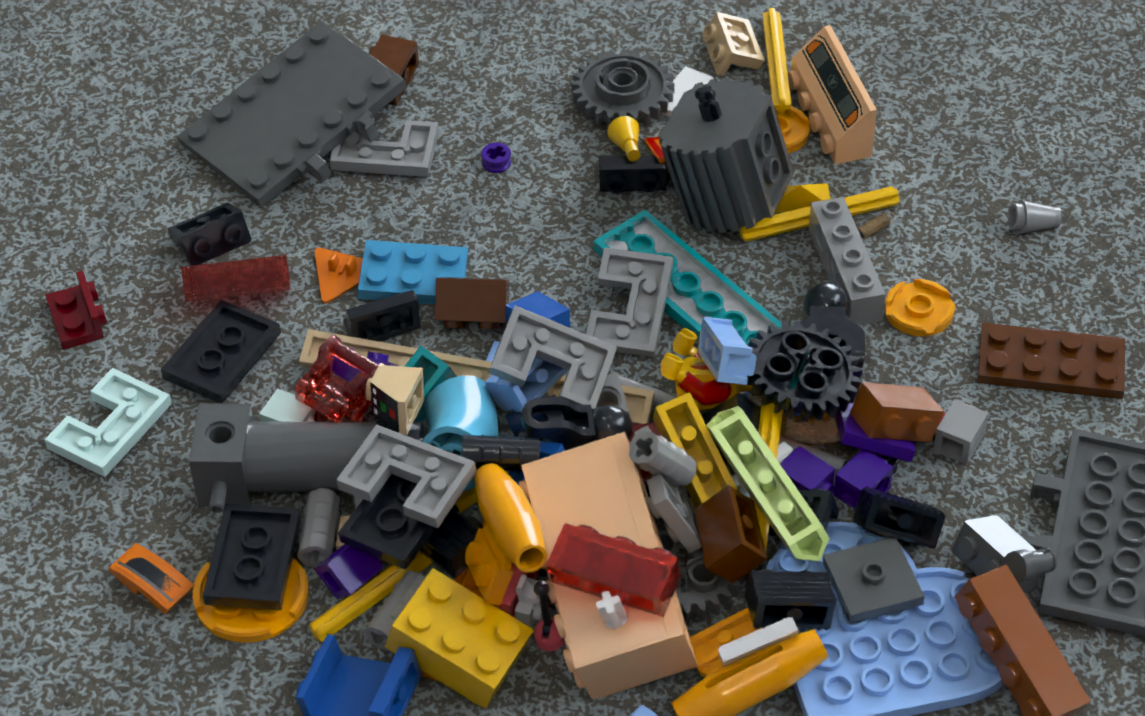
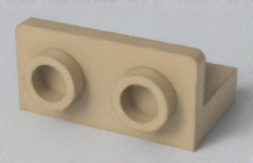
M716 12L711 22L705 26L703 40L717 75L724 76L731 64L741 68L760 69L765 60L749 20Z

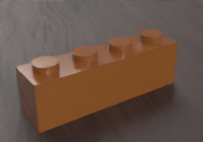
M1007 564L971 578L954 596L958 603V608L961 614L967 618L978 636L982 649L988 653L998 669L1002 682L1010 689L1019 704L1022 715L1076 716L1091 701Z

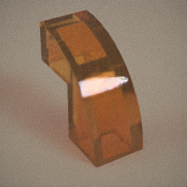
M751 393L747 394L750 401L761 408L763 395L752 396ZM783 409L780 434L803 444L816 446L841 443L836 417L832 418L825 412L822 421H818L813 414H809L807 422H804L801 414L788 419V410Z

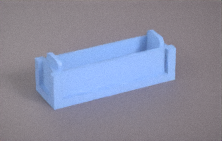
M703 317L697 352L717 382L747 385V376L754 374L757 359L756 355L752 353V347H748L738 331L732 326L731 320Z

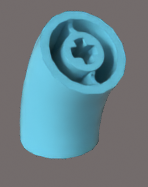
M461 375L447 379L428 394L424 403V414L429 431L424 438V443L462 457L463 435L483 434L484 436H499L495 403L483 380L475 376ZM474 476L464 491L475 488Z

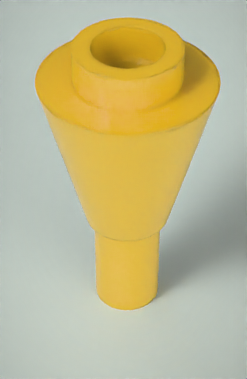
M621 116L614 119L608 127L607 134L609 139L626 153L630 161H637L640 158L638 122L629 116Z

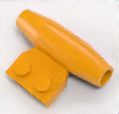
M490 463L481 466L474 476L478 506L486 525L482 529H478L474 542H470L467 546L465 561L485 603L500 605L514 573L511 568L512 562L523 572H534L545 564L547 552L540 522L523 490L499 465Z
M747 607L690 637L698 664L696 668L700 676L705 678L674 700L671 705L677 716H735L791 687L828 659L827 651L816 631L812 629L723 666L718 653L719 647L757 631L753 627Z

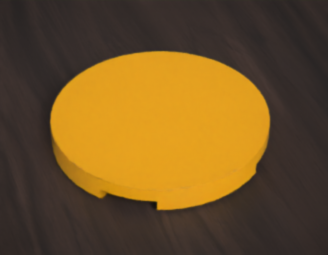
M294 558L292 559L282 610L205 605L203 592L211 564L208 562L199 571L193 586V603L196 614L203 626L220 638L240 643L264 641L285 632L301 617L309 599V584L306 571Z

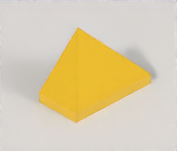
M828 183L787 186L774 213L788 212L811 206V202L830 199Z

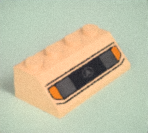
M831 25L824 26L792 57L791 71L788 72L790 89L796 90L798 93L801 110L807 111L809 114L812 131L814 133L818 132L820 135L823 153L829 154L836 165L872 157L877 109Z

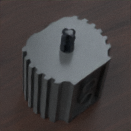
M723 78L719 82H717V79L709 80L708 84L704 85L703 82L697 83L692 89L683 93L677 106L673 108L665 127L660 131V146L684 217L690 226L694 222L696 229L702 230L703 227H706L707 232H714L715 229H718L719 233H726L727 229H732V232L740 231L741 227L746 226V229L754 227L756 222L764 218H772L794 172L771 95H765L762 85L758 83L755 87L752 80H747L744 83L742 78H735L734 81H731L730 78Z

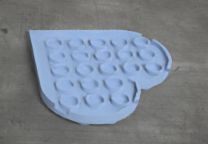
M829 522L826 533L830 539L823 555L884 540V538L861 528L856 523ZM783 542L772 560H769L766 570L799 572L807 570L811 572H826L822 563L823 555L820 561L796 559ZM901 546L925 596L924 604L849 623L831 583L836 598L831 628L827 631L824 628L819 631L814 628L829 658L793 684L803 715L912 716L974 703L1000 689L1004 683L1000 678L998 669L988 653L982 649L978 636L967 618L961 614L958 603L954 598L969 580V578L965 577V572L940 567L917 569L909 554ZM798 628V634L809 631L810 629L806 628L802 630L801 628Z

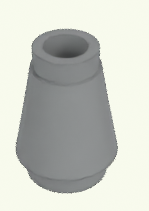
M1019 200L1018 203H1012L1008 210L1009 228L1011 230H1018L1019 234L1058 228L1061 224V210L1059 207Z

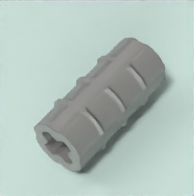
M651 431L640 432L630 442L629 456L631 460L637 463L643 470L649 471L653 476L661 474L666 482L676 487L686 486L695 477L696 462L694 458L688 455L684 449L677 448L671 441L668 442L663 436H657Z
M318 488L310 491L307 495L306 506L303 509L304 519L301 523L302 531L298 538V559L306 566L316 568L333 553V549L336 546L335 535L338 532L337 521L340 518V497L333 490Z
M406 571L399 583L393 586V591L389 597L383 600V605L379 611L373 614V619L364 632L366 638L374 646L388 652L390 651L385 648V644L391 627L426 577L414 571Z

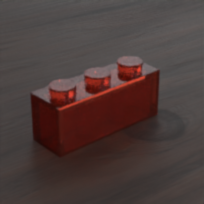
M288 254L181 267L185 302L292 289Z
M564 523L546 563L552 583L603 598L601 593L610 591L612 597L619 596L623 605L664 617L681 578L678 558L671 552L659 547L653 549L642 547L623 536H616L615 538L606 536L587 525H579L577 527Z

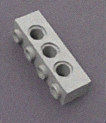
M844 197L811 202L809 232L830 283L839 286L845 291L849 303L846 315L858 325L882 321L885 292Z

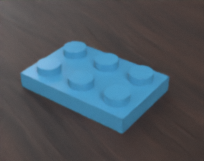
M366 240L358 285V299L377 301L413 290L418 299V304H435L436 278H465L468 247Z

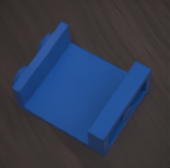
M327 634L321 648L317 649L313 656L312 666L305 680H302L298 685L296 700L304 716H403L421 678L422 671L413 649L398 647L391 663L343 655L335 635Z

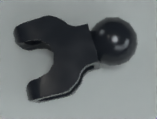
M829 282L816 284L808 290L803 305L807 318L800 321L803 329H808L813 323L818 333L829 329L828 337L830 339L840 336L842 339L839 346H851L852 350L849 356H857L859 358L857 367L862 368V376L865 361V332L846 315L849 303L845 291ZM811 352L808 355V357L805 360L803 368L806 366V364H810L811 357L814 354V352Z
M562 397L535 398L529 400L522 409L521 423L523 429L517 437L521 435L524 438H540V441L561 443L566 451L621 432H625L629 441L633 432V424L628 412L616 405L606 404L599 406L592 412L591 405H578ZM542 413L547 416L548 421L537 422L531 415Z

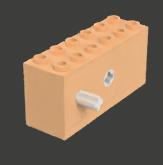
M625 432L521 465L525 480L519 481V485L537 516L542 529L547 552V559L542 568L547 571L549 580L545 582L549 585L548 595L552 604L555 603L558 614L554 615L556 627L560 637H564L567 649L563 650L564 658L569 672L574 674L578 688L585 687L591 699L605 697L698 667L656 521L647 504L648 494L640 467L629 456L630 444Z

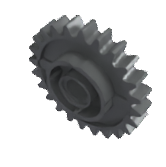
M622 49L620 54H615L614 51L609 50V56L597 53V60L587 58V66L579 65L578 73L573 74V82H571L573 104H577L578 113L585 112L586 120L595 117V125L607 122V127H609L614 119L621 116H629L637 122H642L648 126L650 125V118L660 120V112L667 113L668 102H673V93H675L673 74L668 73L667 65L660 66L659 58L651 61L649 53L642 57L638 56V50H635L632 54H627L625 49Z

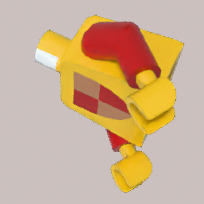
M686 328L681 329L677 333L673 341V350L680 355H689L690 357H685L683 360L672 353H666L660 364L661 374L665 378L676 382L677 397L690 392L698 410L712 409L738 393L743 395L744 392H751L753 385L717 382L697 352L698 349L693 347L697 335Z

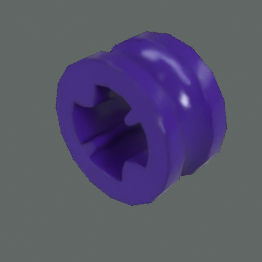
M495 142L486 145L482 149V165L486 171L502 173L510 168L511 151L507 145Z

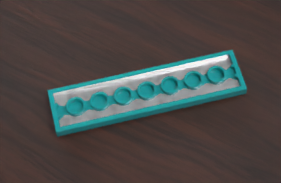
M646 209L593 240V250L601 257L603 256L604 247L673 257L674 264L664 311L683 328L694 332L697 335L698 341L703 317L731 320L732 326L738 331L739 336L747 346L751 338L756 339L759 330L767 333L770 324L780 330L782 322ZM800 374L798 375V377H794L790 389H793L799 380Z

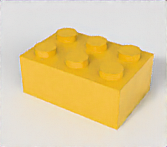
M432 568L393 623L385 648L393 653H396L398 647L413 649L422 671L475 704L487 708L522 655L534 630L493 604L485 603V600Z

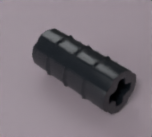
M483 434L463 435L462 457L474 461L477 470L485 464L493 463L499 465L504 471L520 473L523 472L521 465L539 460L540 438H524L521 435L519 437H503L502 435L484 436Z

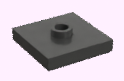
M892 537L823 555L822 563L826 572H828L830 581L849 623L924 604L925 596L897 538Z

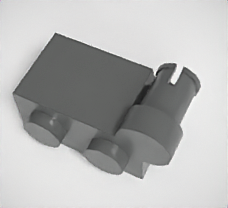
M998 515L964 521L952 549V553L977 576L1007 564L1024 593L1034 591L1041 574L1054 571L1057 565L1056 555L1053 551L1049 553L1050 548L1044 547L1036 550Z

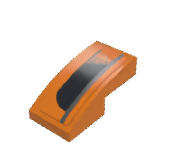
M137 543L129 548L108 569L134 594L140 592L166 615L193 590L194 586L192 582L173 566Z

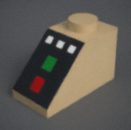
M379 365L373 378H369L366 384V399L371 401L372 415L393 431L406 436L424 402L423 368Z

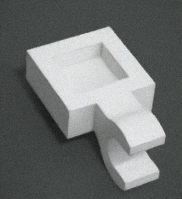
M522 574L515 589L519 600L515 609V618L532 628L535 620L543 618L539 596L534 593L533 589L538 581L527 578V575Z

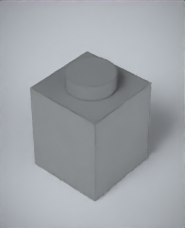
M955 399L936 429L933 451L968 464L985 435L989 413Z

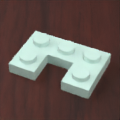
M114 368L90 391L92 401L113 410L102 424L95 429L67 415L45 439L48 450L103 477L109 474L172 404L169 394Z

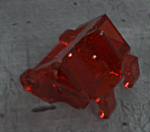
M333 334L319 347L317 360L295 386V399L315 410L314 421L326 422L328 418L334 422H340L344 417L350 421L361 422L371 404V401L366 399L367 380L373 378L379 365L386 364L375 363L340 343L341 339ZM332 355L362 371V373H358L350 382L336 375L332 371L334 361Z

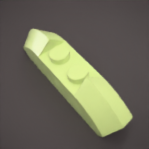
M737 406L718 412L706 426L727 462L777 536L796 559L820 561L830 538L816 515L744 411Z

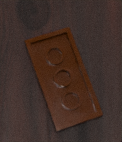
M982 322L977 383L1123 399L1125 386V338Z

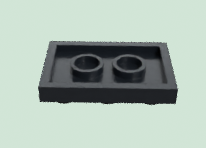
M220 300L161 368L162 378L222 404L281 334L280 324Z
M391 474L372 502L365 499L360 502L338 532L341 543L406 570L436 527L404 515L402 506L417 484Z
M225 504L203 592L204 604L282 610L301 522L300 509Z

